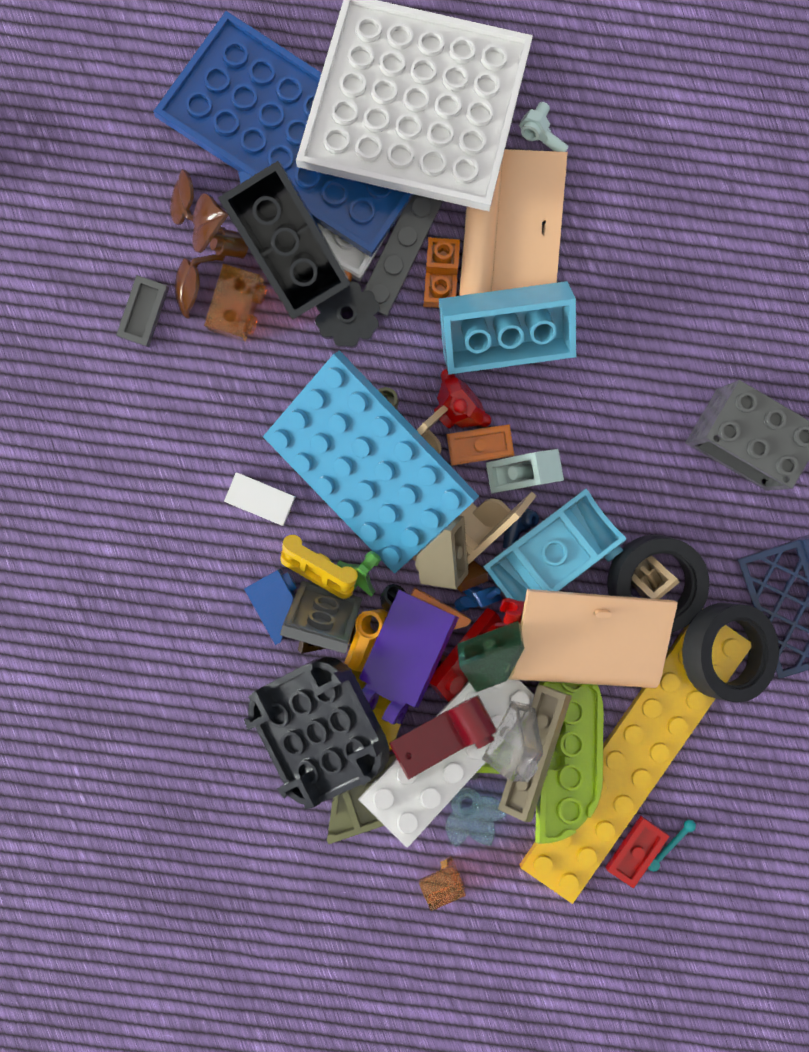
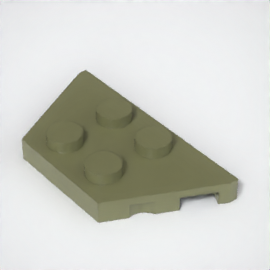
M394 753L389 754V761L385 769L364 786L360 785L333 797L327 835L328 845L384 826L358 799L396 759Z

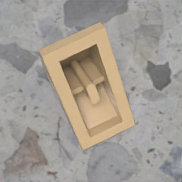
M653 556L646 558L638 565L631 580V585L642 598L649 599L662 598L680 583Z

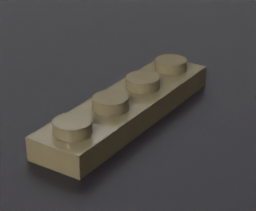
M538 684L498 810L524 822H532L572 697L571 695Z

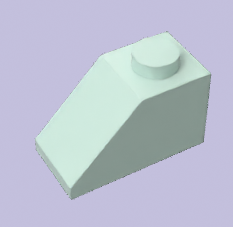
M558 449L486 462L491 494L564 481Z

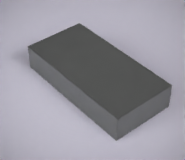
M136 275L116 336L149 347L169 287Z

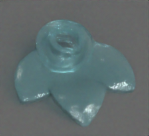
M462 788L452 798L451 808L453 812L446 820V831L450 842L457 847L469 835L477 842L490 846L495 833L493 821L500 820L506 816V813L498 810L500 801L492 796H480L472 788ZM463 799H471L472 805L469 808L462 807L461 802Z

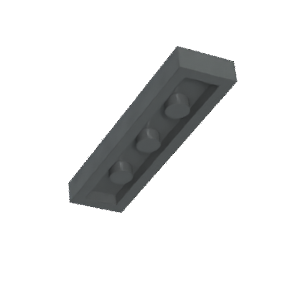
M414 194L402 211L364 291L369 290L373 292L375 300L380 307L378 314L386 318L388 317L443 201Z

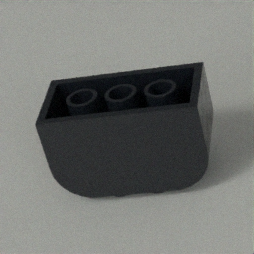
M276 161L218 197L292 320L351 285L332 248L280 161Z

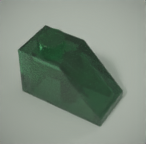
M519 621L458 643L459 666L476 692L506 682L525 648Z

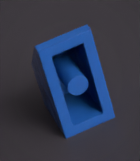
M282 569L244 588L275 645L280 643L285 637L281 636L280 633L295 598L293 590L297 589L289 572L284 574Z

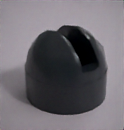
M390 584L382 591L380 604L384 610L389 612L398 590L406 592L401 586Z

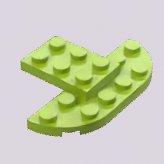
M539 681V685L547 686L572 697L536 806L535 843H553L570 837L576 833V830L588 817L591 818L598 805L603 783L604 723L603 701L598 685ZM527 717L476 773H510Z

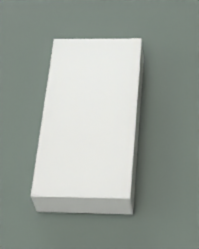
M236 472L224 502L284 526L296 497Z

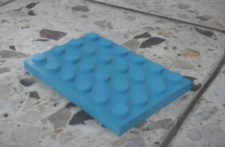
M340 350L330 357L263 436L359 538L381 557L383 563L394 574L479 497L465 480Z

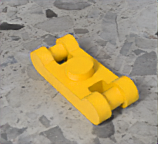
M288 535L284 538L280 557L281 563L339 598L347 599L352 596L358 577L354 568L349 566L339 567L332 563L327 556L315 553L303 546L301 538L296 535Z

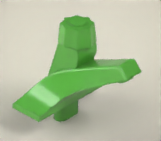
M368 552L365 555V560L360 565L347 564L342 561L336 564L341 568L345 566L354 568L358 575L354 589L359 586L368 595L373 596L375 590L370 581L369 571L381 561V557L376 552Z

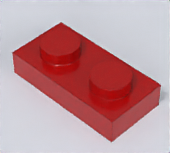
M640 816L605 868L634 889L670 836L655 824Z

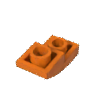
M428 237L423 307L439 308V298L456 296L460 249L459 239Z

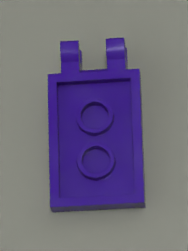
M398 590L359 677L360 680L367 683L362 691L372 710L376 707L379 695L392 701L385 710L382 719L393 725L396 723L402 724L409 705L419 708L459 617L402 590Z

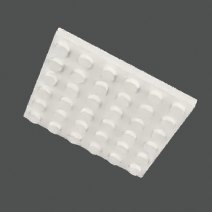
M343 0L296 158L297 167L489 212L533 35L379 0Z

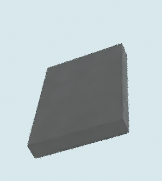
M301 581L282 625L280 635L346 654L362 598L352 595L350 598L342 599L316 584Z

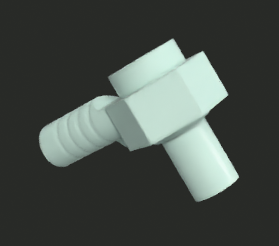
M540 102L535 110L530 109L523 116L519 124L522 136L528 141L540 140L552 151L566 152L568 145L552 134L549 129L550 123L546 117L550 110L549 105L545 102Z

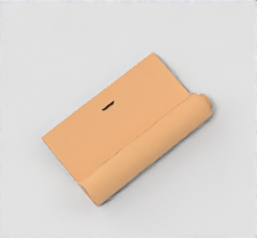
M505 149L490 211L466 206L459 296L557 283L568 152Z
M527 589L517 647H509L507 652L502 654L501 671L506 674L509 680L656 688L662 678L678 602L675 600Z

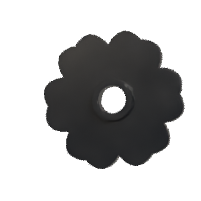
M350 282V286L316 305L320 313L315 318L316 326L320 330L324 339L333 338L338 348H356L359 344V339L370 341L379 328V322L375 317L380 311L379 304L375 300L372 291H361V286L358 282ZM346 311L353 312V316L350 319H344L341 315Z

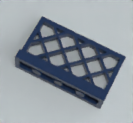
M808 534L798 537L797 540L737 558L753 607L761 612L764 611L770 614L768 619L771 623L777 617L791 624L783 640L778 639L780 644L779 657L785 647L801 655L794 666L782 669L778 659L776 675L779 679L809 670V661L803 663L806 657L809 658V640L803 651L787 643L795 627L809 633L808 628L798 624L806 607L809 608V591L803 601L787 594L796 577L806 581L809 587ZM796 549L799 561L793 571L777 564L784 551ZM775 555L773 561H770L765 558L768 556ZM760 559L770 564L762 581L750 576L747 563ZM775 567L791 574L783 591L766 584ZM801 567L803 569L805 577L798 574ZM753 581L760 584L757 591L755 590ZM764 587L781 594L772 611L760 605L759 597ZM785 597L801 604L793 621L777 614Z

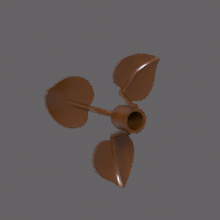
M181 169L171 196L170 213L172 220L177 225L183 224L185 217L193 221L195 227L193 229L192 243L196 252H203L209 243L211 250L216 252L213 255L193 258L192 261L184 258L178 268L175 279V296L181 313L185 318L190 319L189 312L195 303L200 285L198 265L215 260L224 261L225 256L243 259L247 254L248 246L238 231L227 230L225 227H221L229 215L218 206L210 194L203 193L199 197L194 214H192L190 207L194 199L193 183L189 173L185 169Z

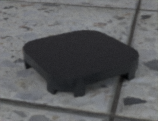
M325 656L314 659L255 690L248 697L250 699L248 717L244 719L247 731L254 727L256 728L284 783L277 788L284 799L289 796L297 803L303 804L304 809L315 808L321 802L360 785L364 786L380 774L389 761V745L355 675L346 664L336 658Z

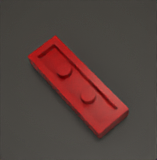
M489 608L485 609L438 667L429 683L436 693L448 703L462 690L467 680L481 666L484 659L495 647L494 643L497 636L491 635L494 623H503V621L495 611Z

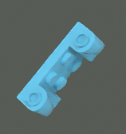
M585 489L483 567L506 598L525 601L527 589L560 591L598 561L605 558L610 562L623 551L620 546L626 541V537L610 522L589 491Z

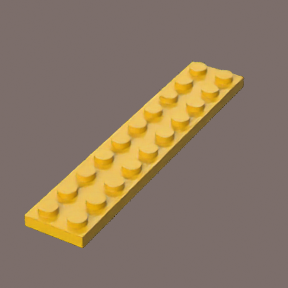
M689 625L683 628L667 651L662 678L658 687H642L603 743L602 791L598 805L591 818L588 817L576 830V833L568 838L546 844L534 842L519 864L522 870L572 904L716 699L699 692L692 685L685 672L682 648ZM727 625L719 630L712 647L713 668L717 676L725 683L728 682L751 649V642Z

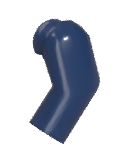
M527 508L521 517L504 532L502 548L510 547L519 540L520 533L538 524L539 515L536 511Z

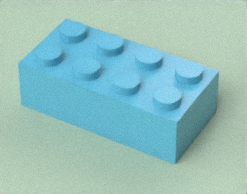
M568 281L439 298L443 355L448 375L576 357V298Z

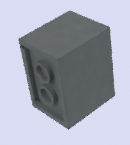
M738 380L716 389L685 443L765 491L792 489L809 461V420L743 381Z

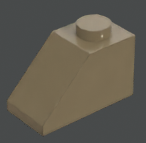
M464 516L456 517L418 553L415 566L417 571H419L420 584L457 589L468 575Z

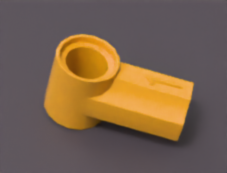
M386 610L364 611L357 617L355 623L356 633L344 661L349 668L362 672L388 615ZM373 616L379 622V628L377 632H375L370 625V621Z

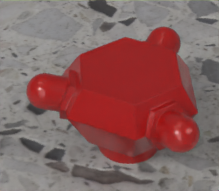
M444 369L441 372L442 383L437 396L439 405L434 408V412L443 405L448 409L439 419L442 424L448 429L452 428L455 424L461 428L477 425L488 427L492 420L490 415L485 413L479 398L465 382L456 378L455 374L448 375L447 369Z

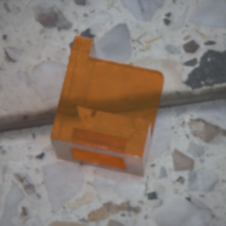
M452 857L440 862L441 870L419 879V886L430 911L466 896L463 881Z

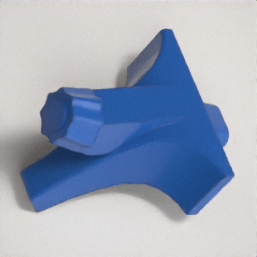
M475 586L463 591L466 596H460L455 600L454 604L455 608L462 613L469 610L470 607H484L503 599L500 595V588H496V586L488 588Z

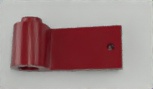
M475 695L391 741L389 744L409 780L465 747L475 744L476 748L479 749L495 740L492 734L497 732V729L480 696Z

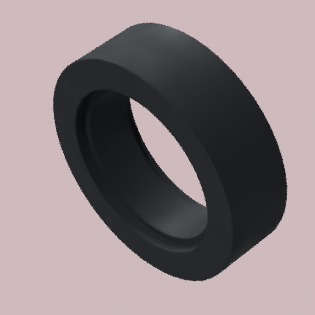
M646 535L626 544L622 548L623 551L614 558L610 566L607 579L608 595L632 597L631 580L638 565L652 555L670 554L680 563L685 577L684 589L680 599L677 601L672 632L689 625L705 606L709 594L710 581L708 569L700 554L689 544L664 535Z
M732 603L712 604L701 610L694 617L686 631L682 648L684 669L692 685L708 697L737 703L752 700L768 687L776 672L779 659V643L776 631L768 617L755 607ZM735 621L745 630L748 641L751 642V649L749 650L747 664L741 675L735 680L725 683L717 676L713 668L712 647L719 630L729 622Z

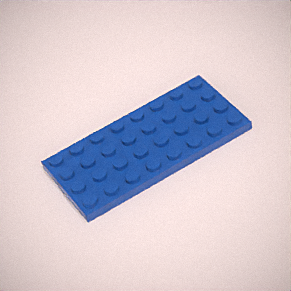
M225 11L154 109L155 117L239 172L244 171L254 176L276 161H280L315 221L369 257H372L414 194L298 168L296 158L322 73L228 11Z

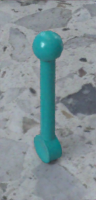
M686 820L684 822V828L652 861L648 867L650 871L655 872L659 870L660 862L688 832L695 831L696 823L693 820Z

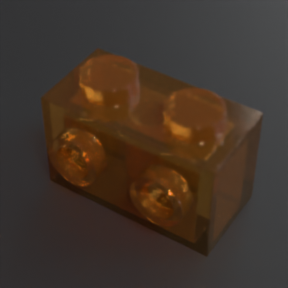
M223 263L204 326L209 331L246 342L248 334L253 335L256 328L257 317L254 316L257 304L262 305L266 295L267 286L263 285L264 281L261 275Z

